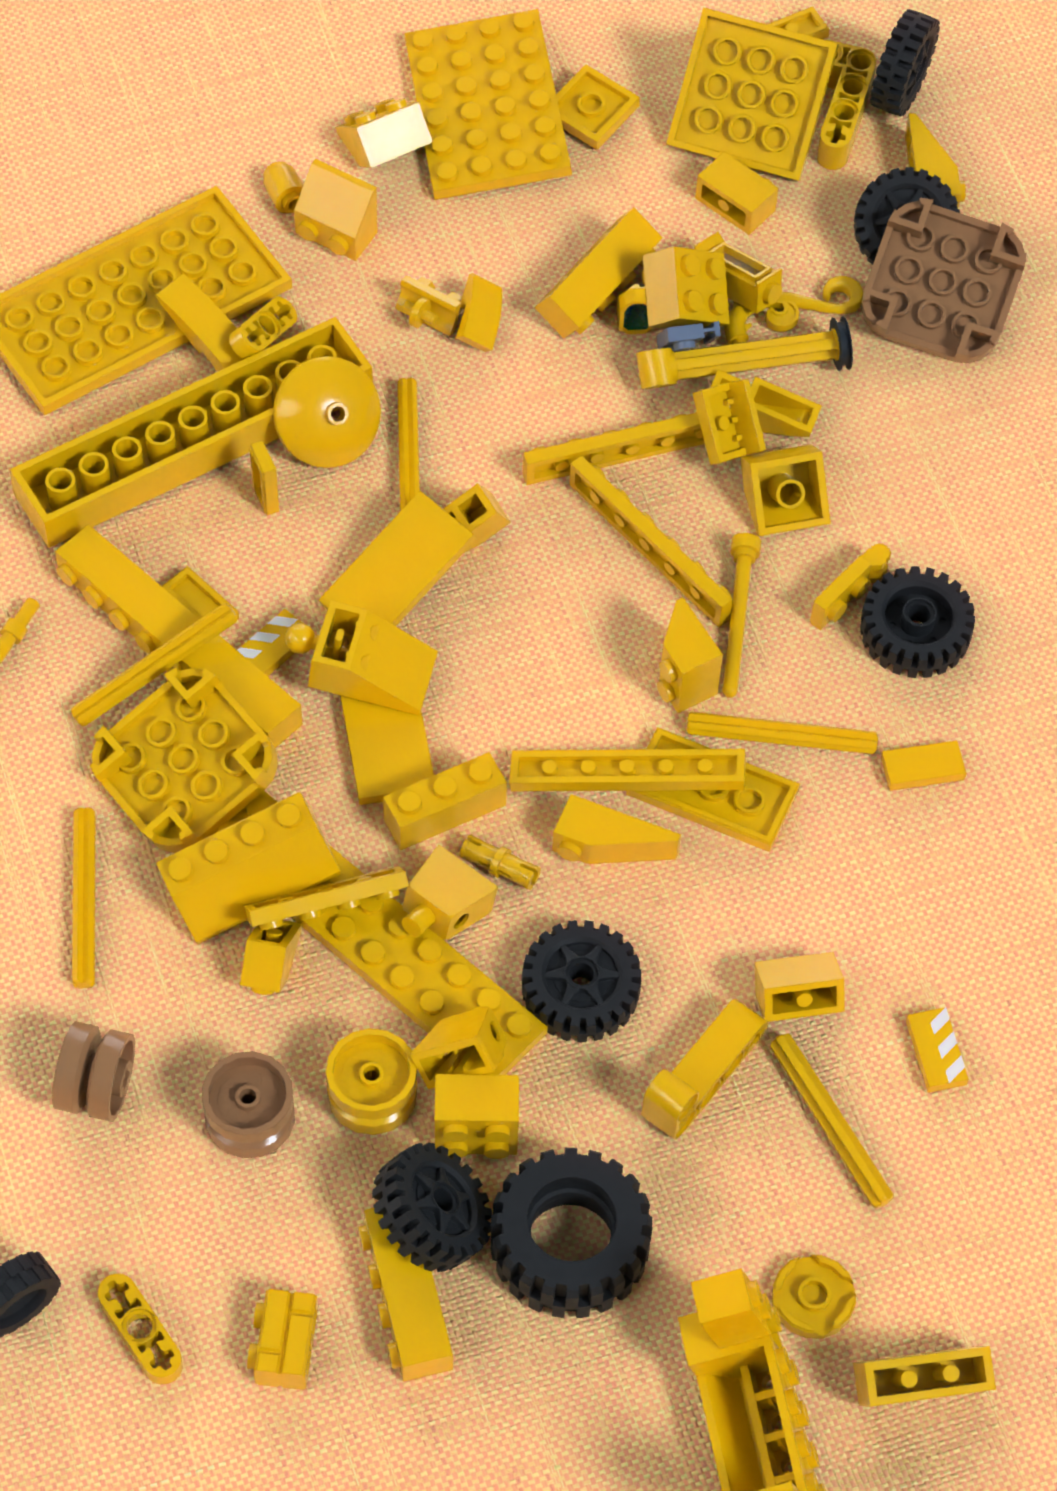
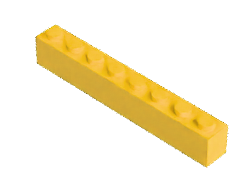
M89 524L55 551L58 565L56 571L61 580L68 586H76L93 608L97 609L100 607L105 611L114 626L121 631L126 629L135 637L139 647L148 654L200 620V618ZM217 635L167 670L169 672L176 667L179 671L192 668L208 669L217 676L227 690L266 733L275 748L303 725L301 704L220 635Z

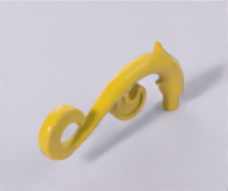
M835 276L830 278L823 287L822 298L824 301L791 292H782L781 299L767 307L765 322L768 328L776 332H786L797 325L800 315L799 309L828 314L853 313L861 307L863 288L859 282L851 277ZM835 292H843L849 297L848 301L841 304L829 303L831 295ZM736 302L733 303L729 312L730 325H726L724 328L728 344L748 341L747 331L752 327V324H746V321L755 313Z

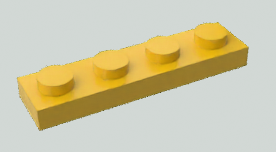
M400 866L244 905L247 920L253 927L259 925L260 930H268L282 926L283 919L297 915L299 920L318 917L322 915L321 909L336 905L338 910L354 908L361 905L360 899L376 895L377 900L389 899L400 894L399 889L409 887L406 871Z

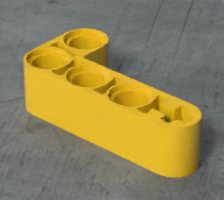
M827 40L839 45L827 84L828 88L835 89L821 129L817 160L823 168L838 170L844 167L848 161L872 89L877 58L868 49Z
M737 999L731 1000L673 1071L670 1072L667 1069H663L652 1080L644 1094L642 1117L674 1140L678 1139L759 1042L769 1022Z

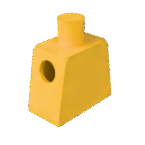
M438 845L411 880L409 887H407L402 908L408 915L402 919L403 928L413 937H419L429 928L443 940H449L492 911L498 886L444 847Z
M478 1006L471 1011L446 1017L439 1021L411 1052L410 1056L427 1088L431 1089L435 1088V1074L484 1075L494 1072L507 1040L492 1009L487 1006Z

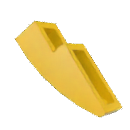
M184 273L154 295L199 354L203 352L217 371L244 360L233 351L229 342L230 334L237 327Z
M718 369L710 387L741 379ZM755 376L750 386L754 395V402L762 431L764 433L784 436L810 437L822 405Z

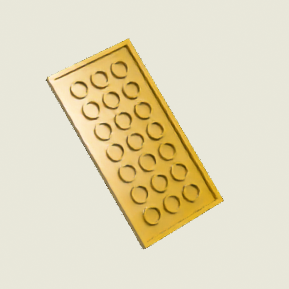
M216 185L0 293V357L45 416L189 341L154 296L184 273L230 320L291 289L292 278Z

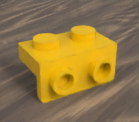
M748 379L727 382L692 393L710 465L766 450L754 395Z

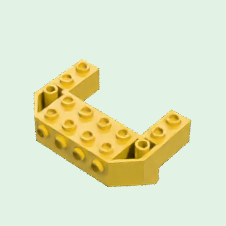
M742 1268L691 1282L697 1312L677 1318L688 1367L697 1377L722 1491H826L824 1484L818 1483L814 1468L820 1467L819 1457L814 1442L808 1441L804 1430L805 1426L810 1425V1419L804 1401L798 1399L794 1388L795 1385L800 1384V1377L794 1359L789 1360L787 1351L782 1345L778 1333L782 1331L776 1307L770 1306L766 1293L761 1294L757 1280L750 1281ZM772 1380L773 1388L765 1389L767 1382ZM781 1420L783 1430H775V1425ZM791 1461L793 1471L785 1472L786 1464Z

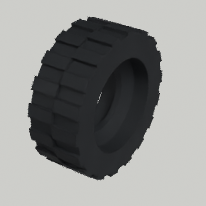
M31 1251L23 1255L20 1254L0 1266V1338L16 1331V1329L36 1317L50 1304L53 1297L59 1292L61 1280L40 1252L36 1251L34 1253Z

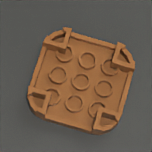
M920 198L919 201L907 203L898 210L895 209L888 220L864 287L861 303L864 321L874 333L887 340L953 362L971 363L982 360L993 351L1000 339L1025 268L1027 253L1024 252L1022 242L1013 232L1014 229L1003 222L1000 227L934 205V199Z

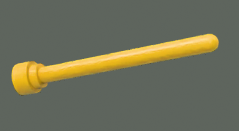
M751 533L735 534L731 540L730 554L736 563L722 689L723 694L728 698L736 696L738 692L751 565L759 558L761 550V539Z

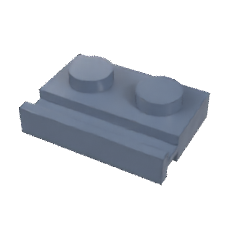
M716 321L703 328V323L668 327L656 335L658 349L672 348L674 352L696 348L695 344L702 339L704 344H709L721 336L719 321Z

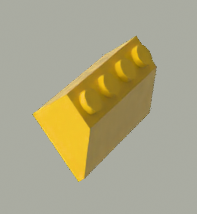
M301 792L156 862L167 889L197 944L247 921L244 905L310 889L342 874L315 815Z

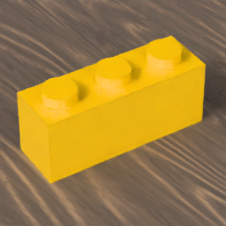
M488 752L384 796V821L399 849L403 850L506 806L507 782L492 755Z
M972 1346L853 1362L859 1406L873 1407L996 1390L990 1346Z

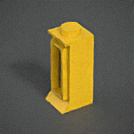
M718 231L694 245V249L724 253L727 295L729 299L756 314L781 299V268L775 270L725 243Z

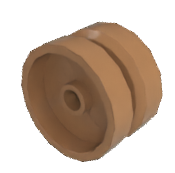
M75 1021L70 1026L59 1053L52 1087L53 1108L78 1114L86 1105L89 1117L114 1122L122 1108L130 1083L135 1057L134 1034L111 1029L101 1038L98 1026Z
M255 1051L237 1052L219 1060L207 1073L202 1086V1103L206 1129L213 1143L223 1151L241 1158L262 1157L277 1150L289 1138L295 1123L292 1080L285 1067L271 1056Z

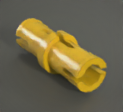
M472 834L468 835L460 849L461 858L489 870L490 875L496 878L502 876L528 890L533 888V885L536 884L541 871L539 866L511 854L510 849L504 846L498 848Z

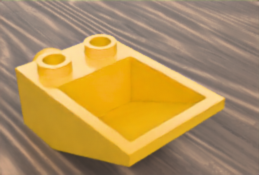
M330 600L320 635H315L313 629L303 623L294 624L287 630L285 643L289 650L296 654H304L311 649L315 650L311 660L308 687L420 716L438 651L367 609Z

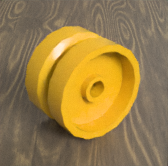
M368 1028L352 1032L337 1042L327 1061V1097L331 1112L343 1126L356 1133L377 1135L393 1131L408 1119L416 1104L417 1067L410 1056L412 1050L402 1038L387 1030Z

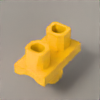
M407 275L402 278L400 283L401 292L395 309L408 315L409 325L415 328L421 327L424 323L451 336L455 332L458 316L462 311V308H460L462 296L453 291L445 295L435 290L436 287L433 281L423 276L417 280Z

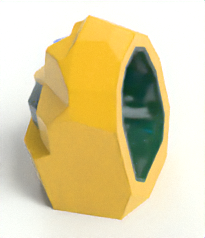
M636 283L618 296L616 311L618 331L626 334H646L653 328L648 327L644 284Z

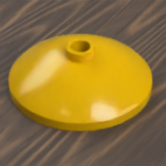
M323 356L304 361L287 374L276 393L273 417L275 428L282 444L295 458L312 466L333 468L354 461L368 449L378 431L381 407L376 387L365 371L348 360ZM335 407H338L340 410V417L337 420H333L331 417V411Z

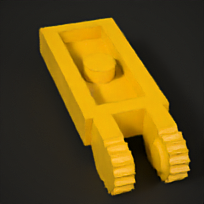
M884 543L871 545V548H868L814 600L810 623L821 630L830 621L836 622L844 614L847 604L854 597L860 599L866 593L871 583H875L877 580L880 581L883 575L887 573V563L891 558L890 548L884 545Z

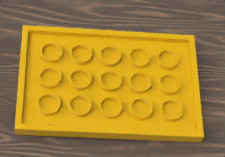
M538 9L404 33L416 101L419 102L433 141L425 145L434 200L572 175Z

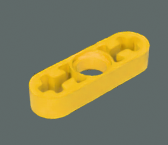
M280 296L274 297L230 334L229 342L233 351L243 359L263 351L296 323L297 313L295 308L287 299ZM248 336L253 341L252 343L247 339Z
M116 1273L104 1278L98 1287L100 1306L148 1379L161 1385L175 1381L180 1376L183 1368L181 1352L142 1293L127 1275ZM114 1288H117L119 1292L125 1291L126 1303L130 1308L125 1314L118 1300H110V1291ZM137 1319L148 1320L152 1324V1331L148 1336L141 1339L130 1336L128 1327L133 1321ZM155 1344L163 1358L167 1359L172 1356L169 1360L171 1366L169 1369L164 1370L161 1366L154 1368L156 1362L150 1348Z

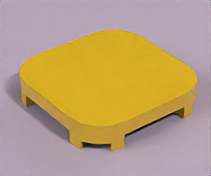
M176 667L163 674L168 680L111 729L107 730L103 725L94 735L96 743L92 752V764L89 766L95 777L151 843L161 850L172 853L195 844L218 831L219 826L231 820L265 791L273 781L278 767L277 751L270 738L221 683L217 676L206 668L204 670L192 668L179 671Z

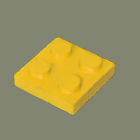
M587 64L556 94L563 129L596 150L640 106L639 96Z

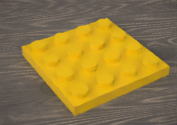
M703 7L666 145L714 158L719 157L725 151L733 158L744 162L747 167L801 181L839 44Z

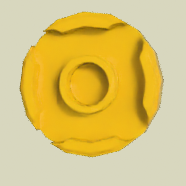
M823 1255L797 1257L790 1260L779 1270L772 1287V1306L776 1307L780 1322L790 1332L804 1338L823 1339L838 1333L849 1323L856 1305V1293L850 1273L840 1263Z

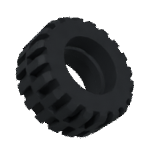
M565 1147V1153L561 1155H555L553 1149L541 1152L540 1161L535 1163L532 1158H529L519 1164V1175L510 1173L503 1182V1191L498 1192L495 1197L493 1215H491L490 1249L492 1260L496 1261V1272L502 1282H510L509 1292L518 1300L524 1296L528 1297V1307L539 1313L542 1311L543 1306L552 1309V1317L564 1318L565 1311H576V1318L589 1317L590 1309L597 1307L598 1311L602 1313L613 1308L615 1297L623 1301L631 1293L632 1284L639 1283L644 1273L652 1235V1216L649 1215L650 1204L645 1193H639L640 1183L633 1174L623 1176V1165L614 1159H611L609 1163L602 1161V1153L589 1150L587 1156L577 1154V1148ZM562 1205H576L587 1208L600 1216L607 1224L611 1238L605 1249L597 1255L580 1261H566L544 1252L533 1240L531 1227L533 1222L542 1213L551 1208Z

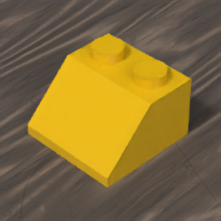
M314 159L294 209L295 233L307 241H314L329 248L337 255H344L356 261L378 233L377 187L318 159Z
M810 444L740 457L744 493L758 536L831 524L823 453L821 450Z
M683 597L676 600L663 643L661 662H659L660 676L659 682H657V688L662 699L666 703L671 702L677 713H680L717 695L723 658L722 652Z

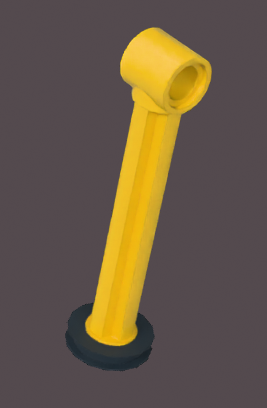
M844 316L840 318V322H837L832 317L829 331L675 352L672 348H661L636 353L642 390L677 385L678 380L715 376L718 369L730 374L833 360L836 369L841 371L843 365L850 370L853 362L852 339L848 322Z

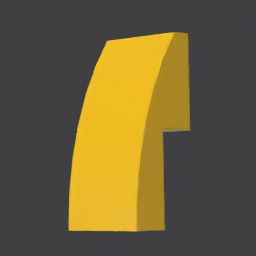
M471 273L469 274L461 299L460 308L464 309V313L456 338L484 352L493 350L502 309V287Z

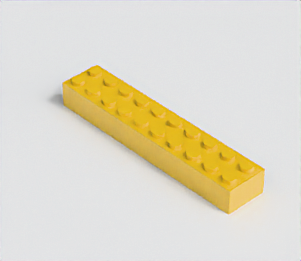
M335 316L9 469L14 495L48 548L75 536L88 524L94 527L249 453L250 444L263 440L266 445L278 439L279 436L273 417L276 393L287 374L302 362L323 356L342 358L359 366L373 382L372 366ZM338 407L333 408V410L331 411V413H333V412L339 410V408H338Z

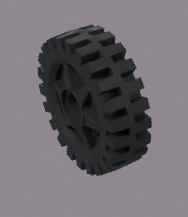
M907 9L902 14V18H899L897 26L894 27L891 33V38L886 43V50L882 53L881 63L876 70L877 76L873 80L872 86L874 87L871 90L872 97L870 103L872 106L900 117L904 116L906 111L910 109L917 92L919 93L922 81L925 80L927 68L930 67L931 57L936 49L935 44L938 41V33L940 31V21L938 19L911 9Z
M906 167L905 170L900 171L897 168L891 170L888 174L883 173L867 186L855 210L854 235L861 253L868 257V262L873 265L888 220L895 209L898 210L907 203L919 201L920 198L934 199V205L960 213L955 195L952 196L951 189L947 184L943 185L941 183V178L935 174L932 177L928 175V171L923 169L914 171V167Z
M911 566L909 574L906 573L904 567L896 569L894 577L890 572L883 575L881 582L877 580L872 585L871 591L868 592L861 614L860 632L863 635L862 642L865 648L869 647V655L873 659L880 656L879 665L885 669L890 664L893 665L892 673L901 675L902 670L907 669L908 677L916 678L918 671H922L923 678L932 677L933 671L936 670L937 674L940 675L946 672L948 666L950 668L955 667L959 659H962L966 654L973 635L975 609L973 603H969L970 596L967 591L960 592L961 584L956 580L949 584V575L941 572L937 578L934 577L935 569L927 567L925 574H920L919 566Z
M577 920L568 921L567 928L563 929L561 923L552 927L551 934L547 931L539 935L538 943L534 941L530 946L522 970L523 1001L525 1000L526 1009L548 1026L547 1033L554 1036L556 1032H560L561 1039L570 1041L571 1036H577V1042H587L588 1036H593L594 1041L603 1039L605 1032L611 1036L618 1031L619 1025L624 1027L629 1021L630 1014L635 1012L641 991L640 961L637 954L634 955L633 946L629 941L623 943V935L618 931L610 934L609 926L602 923L599 929L594 928V921L585 920L584 927H578ZM583 977L588 979L590 983L579 985L572 980Z
M418 1143L396 1155L378 1171L379 1174L374 1180L376 1187L372 1190V1198L379 1201L373 1207L375 1214L383 1215V1218L378 1221L381 1229L389 1228L391 1232L386 1238L391 1245L398 1241L400 1244L398 1252L403 1257L411 1254L410 1262L416 1266L424 1264V1269L428 1271L437 1269V1272H445L470 1259L488 1242L490 1238L488 1234L491 1232V1222L488 1220L491 1218L492 1209L484 1206L489 1202L487 1193H480L478 1190L483 1185L480 1179L475 1178L472 1180L469 1176L473 1171L468 1164L463 1167L459 1165L461 1157L456 1153L448 1156V1148L443 1146L436 1148L434 1143H426L424 1145Z

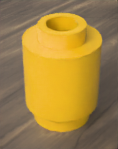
M283 161L274 162L263 173L264 187L279 212L293 213L303 183L294 167Z

